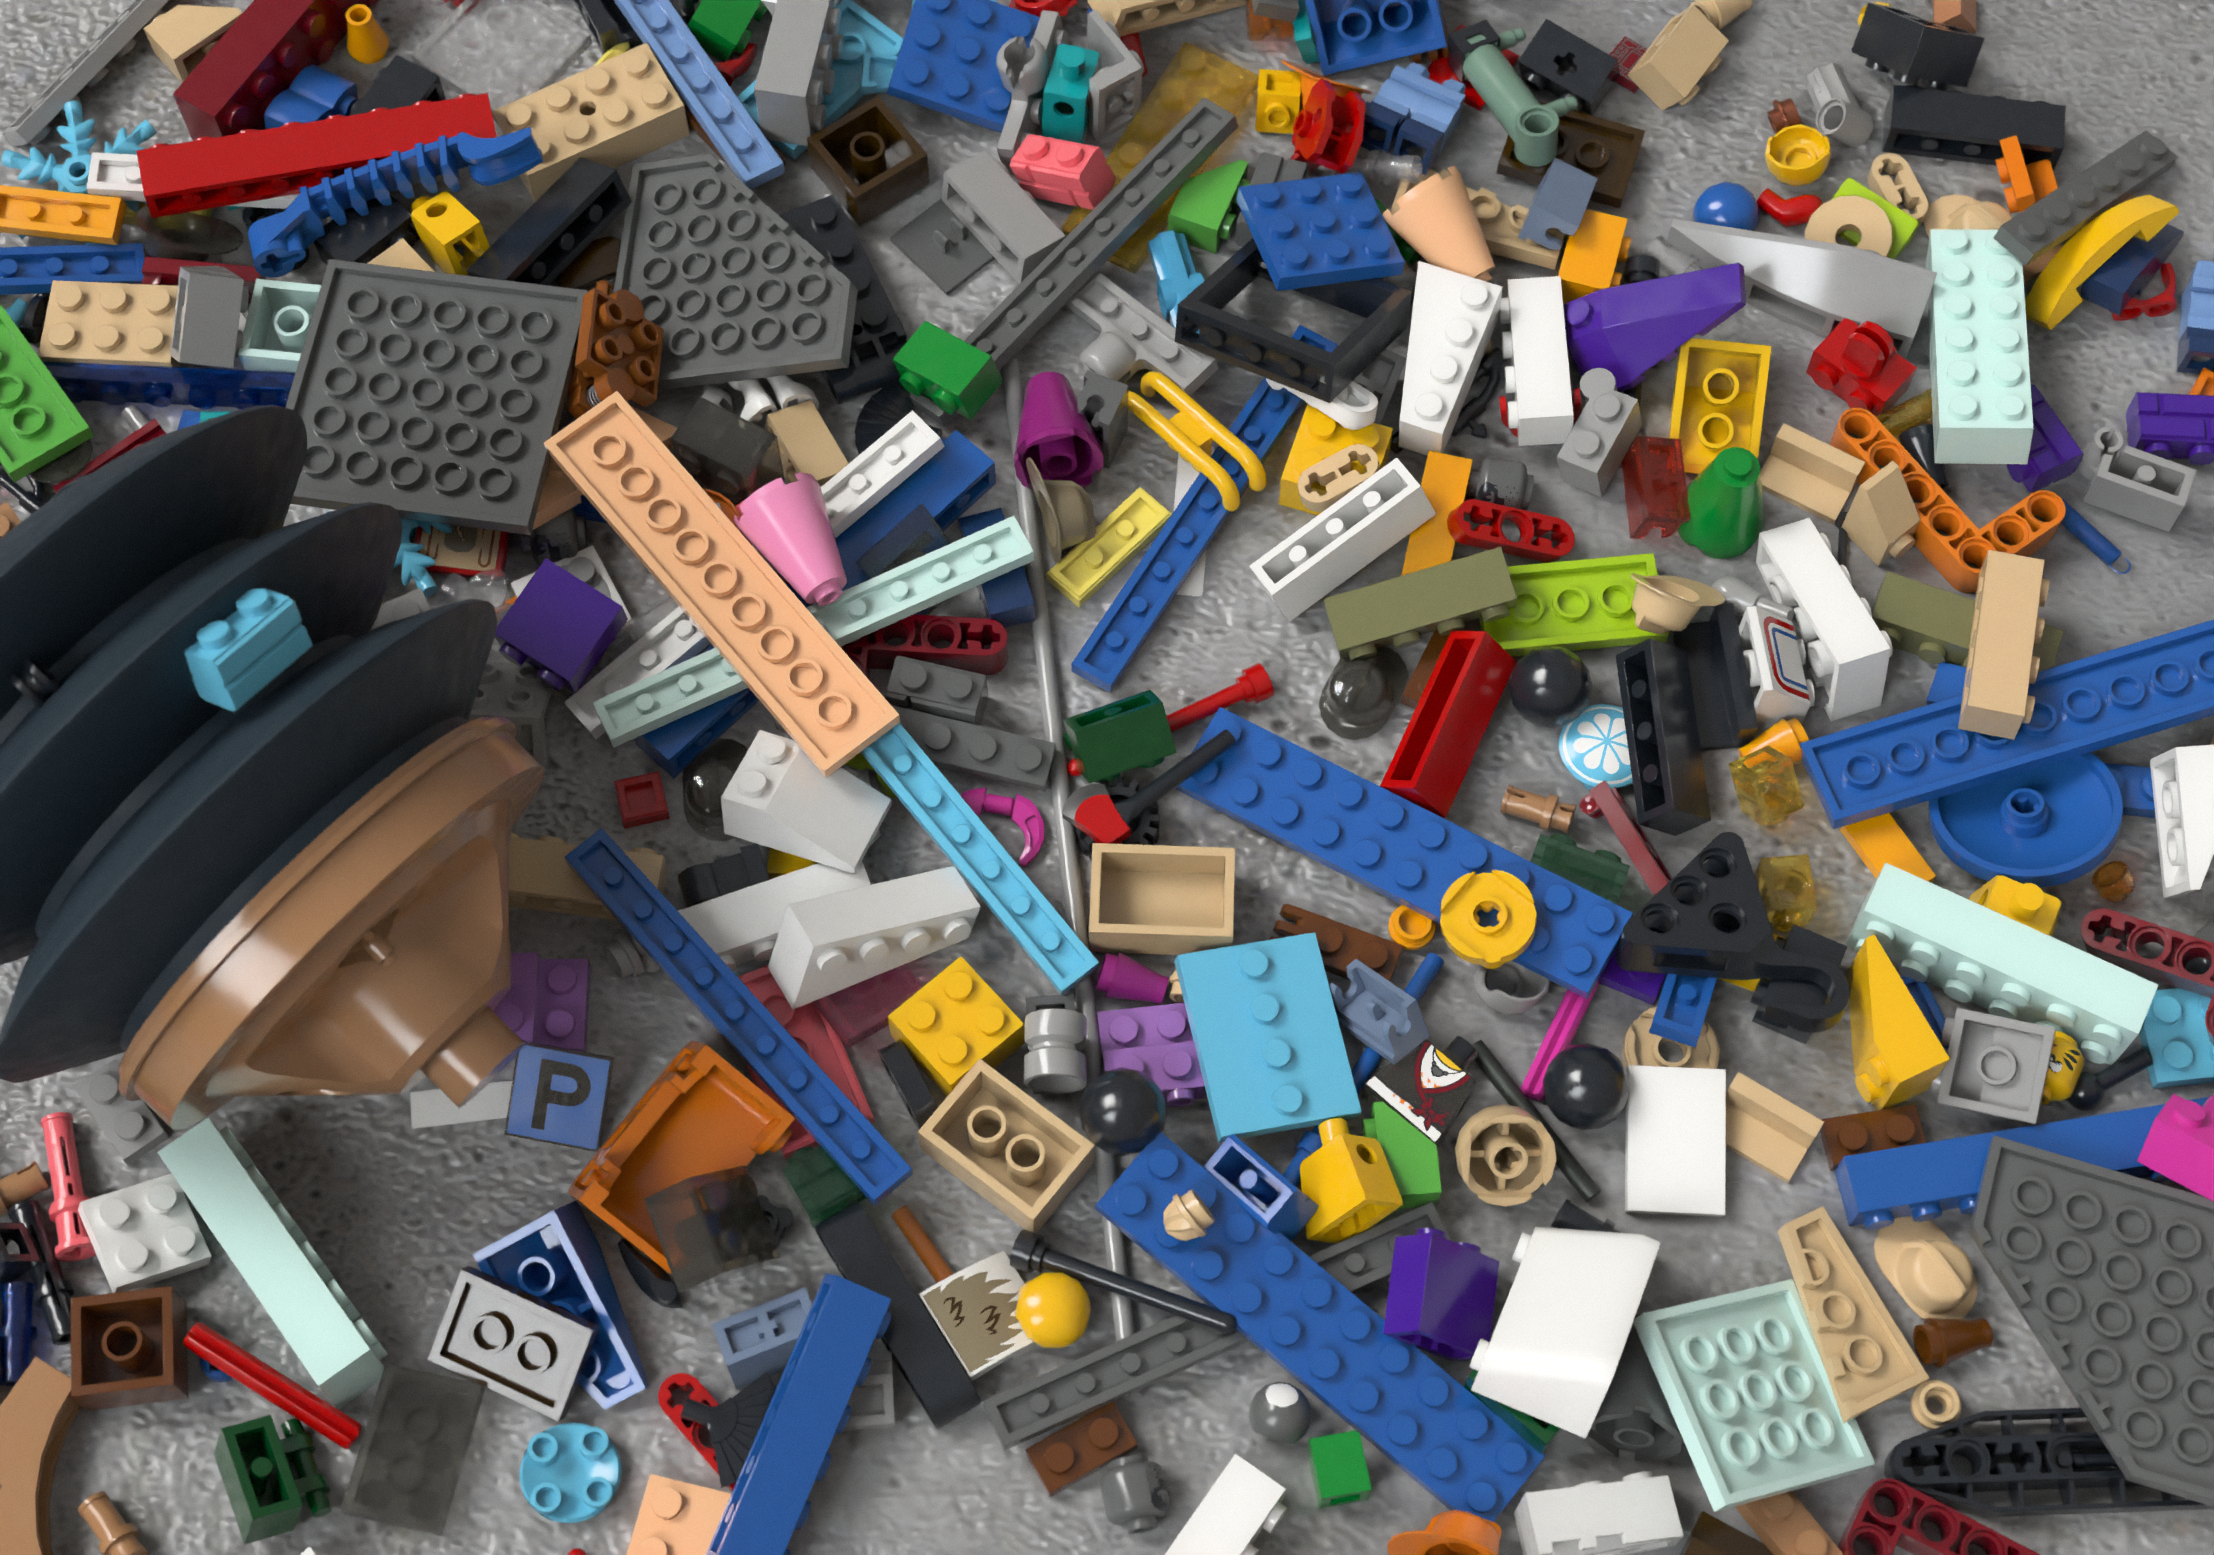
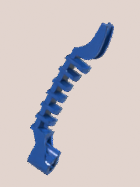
M531 127L495 138H478L462 132L451 138H447L446 135L438 136V141L426 145L422 142L417 143L414 149L402 153L398 150L391 152L392 156L379 161L375 158L368 160V165L355 170L352 168L345 169V174L333 179L329 177L322 178L321 184L311 188L307 186L300 187V194L284 212L260 219L250 226L248 238L255 270L260 275L270 278L288 274L293 269L295 262L301 261L306 257L305 249L317 238L325 235L322 219L331 216L340 226L347 224L344 210L353 207L361 216L369 214L366 202L368 200L377 198L384 206L392 205L390 192L399 190L407 199L414 197L413 184L421 182L431 194L438 192L436 176L443 175L444 183L453 192L461 191L459 169L465 167L469 168L470 175L477 184L483 186L496 185L517 177L542 163L543 153L535 141Z

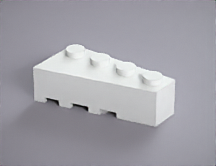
M1418 261L1399 420V447L1427 456L1428 451L1444 453L1499 318L1502 286Z
M1810 518L1759 533L1756 564L1774 602L1794 608L1792 622L1796 638H1802L1804 641L1808 661L1811 666L1808 670V675L1814 687L1824 686L1827 692L1829 703L1825 704L1824 709L1830 721L1832 722L1881 706L1889 657L1893 655L1892 643L1888 634L1884 630L1880 631L1872 619V612L1867 600L1863 597L1859 598L1852 587L1851 577L1847 568L1844 565H1839L1832 555L1827 536L1824 533L1818 532Z
M955 866L790 903L787 905L768 969L791 1008L796 1009L969 938L981 906Z

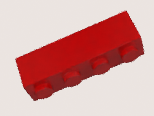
M1451 631L1380 787L1442 818H1446L1516 664V661L1486 631Z

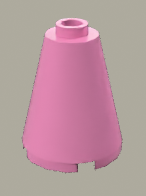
M803 472L795 474L798 481L786 485L782 478L771 481L756 490L742 502L739 508L743 515L741 518L735 515L734 521L740 532L806 603H817L819 606L831 604L843 594L842 588L846 585L847 579L821 487L812 474Z

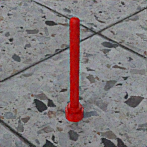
M1260 663L1242 670V676L1235 679L1236 684L1166 715L1171 733L1215 714L1219 707L1225 709L1243 700L1246 703L1254 701L1258 704L1275 695L1274 688L1264 667ZM1075 758L1070 760L1067 765L1068 772L1072 776H1081L1082 774L1078 771Z

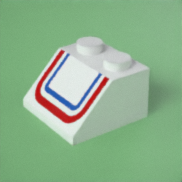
M1757 606L1747 607L1738 630L1758 729L1769 728L1782 718L1786 721L1797 718L1802 724L1809 708L1813 707L1815 702L1813 683L1811 679L1805 680L1802 666L1805 665L1806 661L1804 641L1802 638H1796L1792 621Z

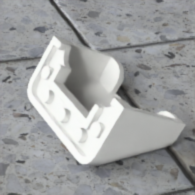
M1535 1227L1532 1236L1522 1232L1511 1259L1521 1264L1490 1342L1480 1339L1469 1366L1478 1371L1471 1391L1586 1439L1618 1366L1661 1242L1642 1234L1547 1227Z

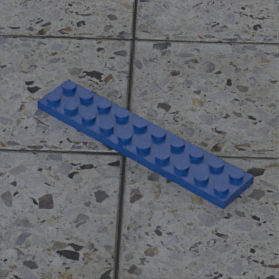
M2214 620L2038 672L2035 683L2029 684L2027 695L2035 696L2031 721L2029 724H2021L2014 740L1958 729L1962 695L1802 742L1799 744L1802 751V762L1832 828L1836 829L2214 715Z
M1219 707L1192 752L1225 729L1233 735L1236 745L1175 788L1176 790L1439 924L1443 896L1447 889L1461 876L1475 871L1476 874L1483 872L1492 873L1491 870H1500L1514 875L1527 886L1532 894L1537 913L1535 935L1530 945L1512 961L1586 999L1589 998L1618 947L1624 925L1633 917L1632 912ZM1494 908L1488 913L1482 909L1476 913L1480 918L1479 925L1485 928L1487 926H1496L1499 923L1497 921L1499 911Z
M1160 1132L1150 1144L1145 1146L1095 1205L1094 1209L1206 1304L1233 1314L1237 1319L1236 1329L1450 1511H1465L1494 1522L1545 1457L1543 1453L1540 1455L1497 1414L1415 1345H1410L1384 1335V1319L1283 1234L1278 1232L1275 1235L1237 1203L1236 1196L1232 1191L1163 1133ZM1193 1189L1205 1203L1215 1222L1206 1228L1207 1234L1202 1238L1199 1236L1188 1241L1178 1240L1166 1232L1163 1212L1173 1200L1172 1197L1175 1194L1179 1193L1183 1196Z

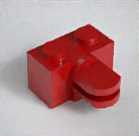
M1844 318L1814 350L1806 373L1812 377L1813 381L1820 388L1830 390L1844 400L1850 409H1866L1880 420L1908 390L1917 367L1896 353L1897 348L1893 346L1894 341L1892 337L1881 326L1870 321H1865L1858 325L1851 319Z

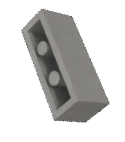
M986 150L944 172L941 200L1018 284L1065 239L1064 232L1058 222L1050 219L1037 206L1031 193L1023 190L1011 178L1005 165L1001 162H996Z

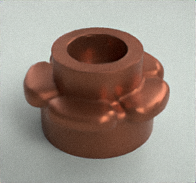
M1791 98L1780 102L1777 99L1773 100V109L1768 111L1767 115L1775 134L1785 127L1802 125L1797 108Z

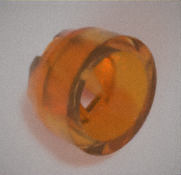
M2112 861L2104 864L2097 869L2092 877V883L2098 893L2109 902L2125 901L2128 898L2127 894H2131L2135 888L2134 877L2126 863L2122 861Z

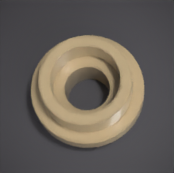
M1930 1380L1922 1383L1915 1389L1911 1396L1910 1409L1913 1417L1922 1427L1933 1430L1958 1421L1962 1412V1403L1959 1394L1951 1385L1939 1380ZM1927 1400H1938L1943 1407L1942 1414L1936 1415L1931 1413L1927 1408Z

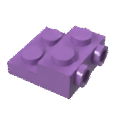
M538 952L511 953V987L493 1012L525 1042L524 1045L576 1055H586L591 969L589 959H540Z
M1185 1003L1097 1012L1104 1072L1123 1067L1145 1073L1158 1085L1169 1107L1188 1106L1195 1103V1099L1203 1098L1204 1081Z

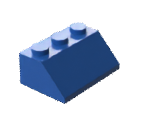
M1305 0L1323 76L1447 47L1441 0Z

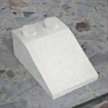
M759 730L721 796L724 833L855 874L891 807V799L841 767L826 778L794 740Z
M2214 745L2175 747L2150 759L2164 898H2174L2200 890L2214 855Z

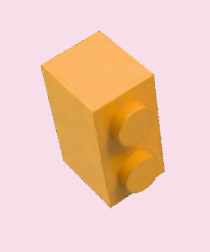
M1589 209L1585 210L1575 235H1569L1558 274L1561 277L1563 304L1600 289L1620 285L1622 273L1614 272L1617 261L1626 262L1632 239L1631 237L1623 236L1627 223L1626 218Z

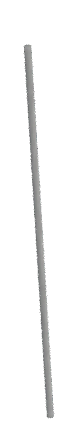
M1011 358L1002 368L1020 527L1034 551L1035 559L1025 564V570L1035 603V621H1032L1045 740L1056 743L1057 747L1050 772V782L1068 926L1089 950L1075 827L1062 818L1063 807L1071 794L1035 494L1031 483V490L1022 485L1016 476L1014 467V454L1023 408V394L1019 361ZM1092 973L1075 985L1077 1012L1087 1017L1086 1048L1082 1050V1053L1087 1057L1086 1088L1104 1072ZM1095 1146V1165L1099 1199H1101L1115 1183L1117 1177L1114 1154L1106 1153ZM1101 1214L1108 1270L1128 1276L1123 1232ZM1111 1292L1117 1342L1135 1334L1131 1299ZM1142 1389L1123 1398H1139L1143 1396Z

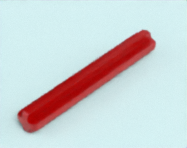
M197 1322L185 1336L183 1341L185 1348L342 1448L349 1449L360 1436L362 1425L202 1322Z

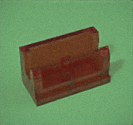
M1638 436L1622 460L1630 538L1642 539L1649 534V530L1661 527V537L1667 538L1673 535L1683 522L1687 523L1690 519L1681 439Z

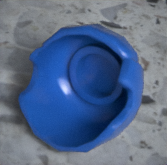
M1725 181L1708 187L1700 195L1693 210L1694 222L1754 231L1759 223V206L1753 193L1743 185Z

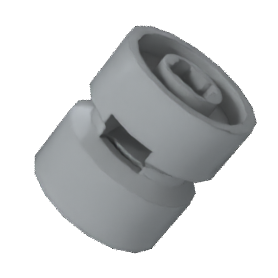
M1043 1009L1026 1015L1024 1041L1028 1044V1049L1031 1052L1024 1057V1086L1036 1092L1054 1094L1071 1093L1086 1087L1087 1057L1080 1051L1086 1048L1087 1017L1082 1013L1067 1009Z

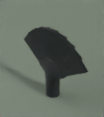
M900 381L882 387L863 406L855 427V444L859 455L912 410L916 413L913 402L909 397L911 393L901 385ZM928 425L942 438V429Z
M767 1372L734 1397L728 1398L718 1406L711 1407L688 1398L682 1410V1418L704 1425L708 1429L711 1445L714 1447L721 1488L737 1482L775 1393L776 1387Z

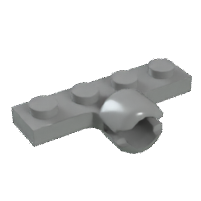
M1042 10L1034 37L1030 43V48H1027L1024 37L1018 36L1004 43L997 54V69L1003 86L1011 92L1012 101L996 149L1001 163L1005 165L1012 175L1014 173L1010 167L1011 159L1027 135L1035 134L1037 125L1042 124L1044 90L1057 47L1060 44H1069V35L1063 29L1059 12Z
M1098 271L1066 302L1069 309L1101 332L1100 336L1080 354L1079 360L1084 364L1083 370L1085 373L1089 370L1125 384L1137 371L1148 369L1162 373L1191 396L1219 369L1216 359L1212 356L1176 343L1175 328Z

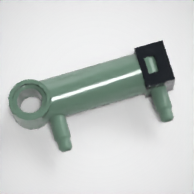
M1485 19L1448 34L1449 67L1461 83L1469 81L1514 141V153L1517 159L1523 164L1537 167L1547 165L1553 161L1557 155L1559 117L1575 110L1578 107V102L1575 97L1570 96L1541 105L1501 51L1514 47L1517 43L1525 40L1526 33L1524 29L1517 28L1497 34Z

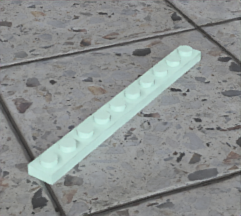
M1012 516L843 591L841 597L831 604L819 606L815 603L806 608L841 647L1035 560L1034 551L1016 518ZM713 648L592 703L614 748L749 687L719 652Z

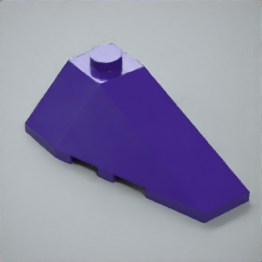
M1734 263L1600 289L1564 304L1567 347L1581 376L1591 369L1603 368L1610 371L1615 377L1618 392H1623L1638 385L1646 379L1644 372L1661 360L1668 363L1679 355L1677 348L1696 334L1699 336L1706 335L1746 305L1744 266L1740 263Z

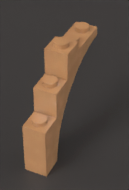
M36 1356L0 1405V1555H54L51 1546L50 1500L55 1468L69 1428L82 1407L71 1397V1378Z

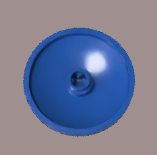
M2091 752L1929 800L1928 818L1932 834L1941 850L1956 865L1985 881H1990L1996 875H2002L2022 884H2035L2040 888L2067 883L2097 867L2109 855L2117 842L2123 814L2122 795L2115 777L2108 767Z

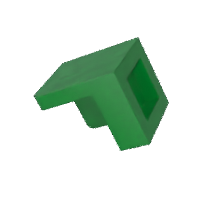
M1349 1431L1310 1438L1307 1454L1318 1508L1322 1509L1368 1500L1372 1489L1360 1433L1358 1431Z

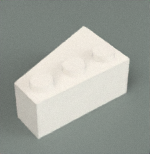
M1644 1471L1627 1475L1622 1478L1623 1481L1603 1483L1600 1480L1590 1481L1569 1488L1525 1493L1514 1512L1523 1555H1630L1676 1546L1683 1537V1532L1668 1475L1653 1477L1651 1471Z

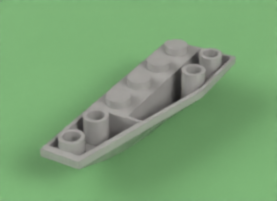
M1673 219L1665 246L1666 251L1694 271L1734 263L1742 264L1745 275L1746 303L1782 321L1817 335L1827 337L1844 318L1851 319L1858 325L1865 321L1876 323L1889 333L1894 341L1893 346L1897 348L1896 353L1905 359L1914 340L1937 272L1924 269L1916 263H1905L1891 259L1873 250H1862L1847 245Z

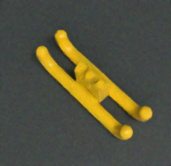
M1148 372L1141 379L1140 391L1145 397H1152L1158 392L1180 411L1169 420L1144 398L1135 392L1129 391L1128 414L1130 411L1165 440L1174 452H1178L1183 460L1191 463L1198 473L1204 474L1220 492L1225 510L1233 512L1239 508V490L1229 473L1211 457V442L1215 441L1242 465L1247 473L1249 486L1253 491L1260 492L1264 490L1267 484L1266 473L1257 455L1168 377L1159 372Z

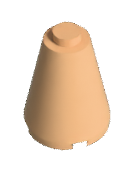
M1456 166L1447 168L1451 176L1442 180L1439 174L1436 173L1401 196L1396 201L1400 209L1394 215L1388 209L1382 214L1386 223L1430 265L1486 282H1490L1493 279L1489 272L1495 268V264L1463 178Z

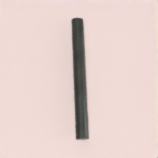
M1482 1040L1475 1042L1472 1045L1475 1051L1470 1055L1508 1105L1521 1107L1542 1122L1554 1141L1557 1167L1586 1203L1594 1199L1601 1192L1596 1183Z

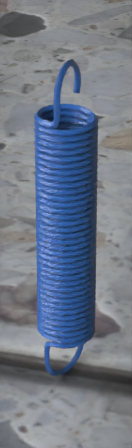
M2062 499L2066 508L2065 516L2061 522L2062 525L2115 572L2119 574L2128 573L2131 569V564L2125 557L2124 559L2129 564L2127 571L2119 572L2111 566L2121 556L2122 551L2120 552L2119 548L2115 547L2109 539L2105 538L2099 530L2095 529L2089 521L2085 520L2079 512L2075 511L2069 503Z

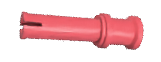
M67 1112L52 1113L41 1119V1127L44 1132L48 1167L54 1195V1202L50 1205L48 1212L50 1220L56 1223L59 1244L55 1247L56 1259L65 1262L85 1260L95 1256L96 1253L78 1213L80 1202L90 1198L84 1195L73 1129V1116Z

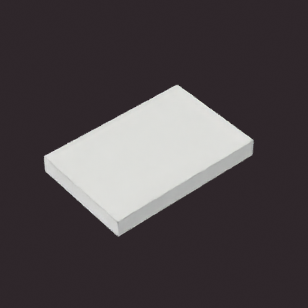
M1628 1065L1626 1072L1629 1075L1630 1093L1626 1102L1625 1213L1725 1216L1726 1069Z

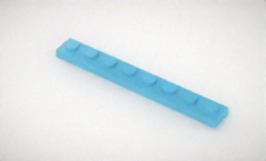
M900 723L860 752L1060 995L1068 992L1099 967L1098 960Z

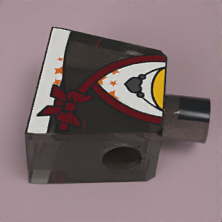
M1456 1036L1443 1051H1440L1429 1040H1424L1395 1065L1389 1063L1369 1078L1364 1084L1361 1099L1370 1107H1372L1373 1102H1384L1435 1143L1438 1150L1473 1093L1476 1082L1464 1070L1475 1060L1478 1053L1467 1040L1460 1036Z

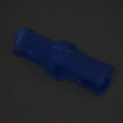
M25 1281L7 1282L0 1285L2 1292L0 1327L1 1386L14 1387L32 1362V1341L36 1340L38 1336V1328L32 1326L33 1283Z

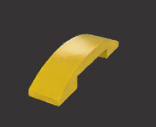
M2145 195L2114 206L2086 224L2062 246L2036 280L2025 301L2026 319L2048 330H2052L2083 301L2076 290L2080 284L2133 236L2147 242L2180 213L2177 206L2154 196Z

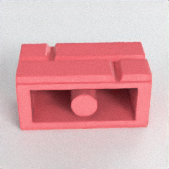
M1034 134L1027 135L1010 163L1015 177L1020 179L1019 184L1021 188L1030 192L1034 198L1071 206L1079 205L1081 208L1091 210L1108 195L1116 179L1110 166L1106 164L1107 160L1100 147Z

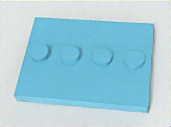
M1315 932L1177 955L1174 962L1218 1143L1224 1142L1232 1134L1242 1139L1320 1125L1322 1122L1334 1118L1349 1120L1359 1117L1362 1111Z

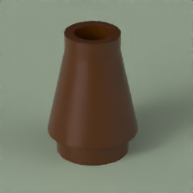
M1927 1318L1923 1324L1917 1325L1914 1328L1913 1343L1916 1354L1923 1364H1933L1936 1367H1942L1975 1351L1991 1347L1993 1333L1990 1324L1985 1318L1974 1320Z

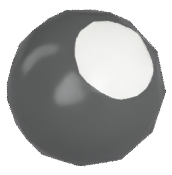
M1274 1382L1265 1385L1256 1392L1249 1405V1422L1253 1431L1260 1435L1280 1442L1295 1444L1305 1435L1310 1426L1311 1407L1308 1399L1300 1389L1290 1383Z

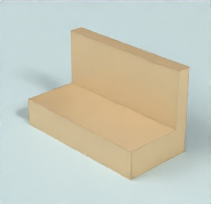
M1783 423L1775 438L1770 454L1760 470L1762 490L1834 524L1856 485L1865 462Z
M1738 1072L1726 1092V1148L1788 1184L1824 1121Z

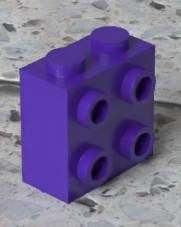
M546 558L498 624L495 638L501 646L498 650L499 653L506 659L520 667L524 662L539 670L536 676L557 691H560L564 686L576 693L628 618L620 604Z
M1420 1228L1417 1230L1416 1235L1396 1237L1383 1334L1401 1342L1415 1345L1419 1349L1449 1361L1472 1360L1480 1339L1490 1342L1500 1261L1481 1254V1248L1477 1245L1462 1242L1455 1243L1446 1239L1447 1234L1438 1229Z

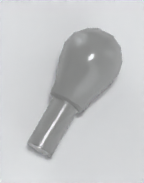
M1723 576L1716 579L1711 586L1724 595L1725 602L1723 604L1733 603L1736 616H1743L1747 607L1757 606L1790 621L1794 617V608L1765 599L1763 594L1755 591L1736 576Z

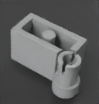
M1594 368L1587 371L1581 378L1580 389L1586 405L1556 458L1562 482L1602 497L1641 428L1642 420L1638 399L1618 392L1615 377L1610 371L1603 368Z
M2111 427L2100 428L2094 435V440L2082 450L2084 456L2078 465L2079 472L2090 480L2082 502L2169 532L2185 507L2197 470L2130 446H2126L2117 459V453L2124 444L2123 435L2119 430L2115 429L2112 436H2108Z

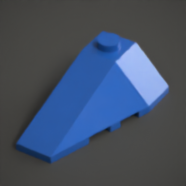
M577 1200L547 1213L473 1254L482 1272L600 1326L579 1384L604 1410L649 1387L600 1245Z

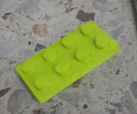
M1654 553L1508 566L1507 568L1517 597L1516 607L1509 609V616L1497 621L1484 623L1483 618H1479L1481 631H1486L1510 656L1526 655L1532 650L1545 646L1562 647L1569 651L1637 645L1650 638L1659 642H1666L1669 631L1664 634H1656L1637 628L1635 625L1636 613L1632 609V600L1637 581L1630 576L1632 573L1643 576H1658Z

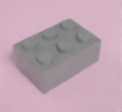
M777 0L754 87L760 130L767 140L808 146L807 138L815 134L816 130L820 131L824 128L826 105H823L825 95H832L835 70L832 69L834 60L841 59L844 46L843 34H838L841 10L835 8L834 0Z

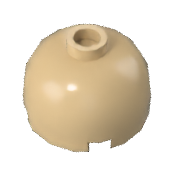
M1506 1104L1486 1107L1470 1117L1460 1130L1455 1146L1458 1172L1469 1189L1484 1202L1504 1207L1525 1203L1533 1198L1531 1193L1536 1191L1542 1183L1546 1186L1552 1178L1557 1160L1554 1141L1542 1122L1521 1107Z

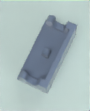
M1554 158L1537 188L1518 237L1525 241L1529 238L1549 249L1560 250L1563 241L1552 237L1547 230L1549 228H1557L1561 233L1575 235L1597 178Z
M1355 959L1346 966L1347 977L1351 980L1349 990L1342 994L1340 987L1334 983L1329 985L1339 1026L1395 1065L1430 1036L1428 1028L1415 998Z
M806 1287L712 1324L736 1390L753 1383L766 1372L769 1376L784 1371L812 1306Z

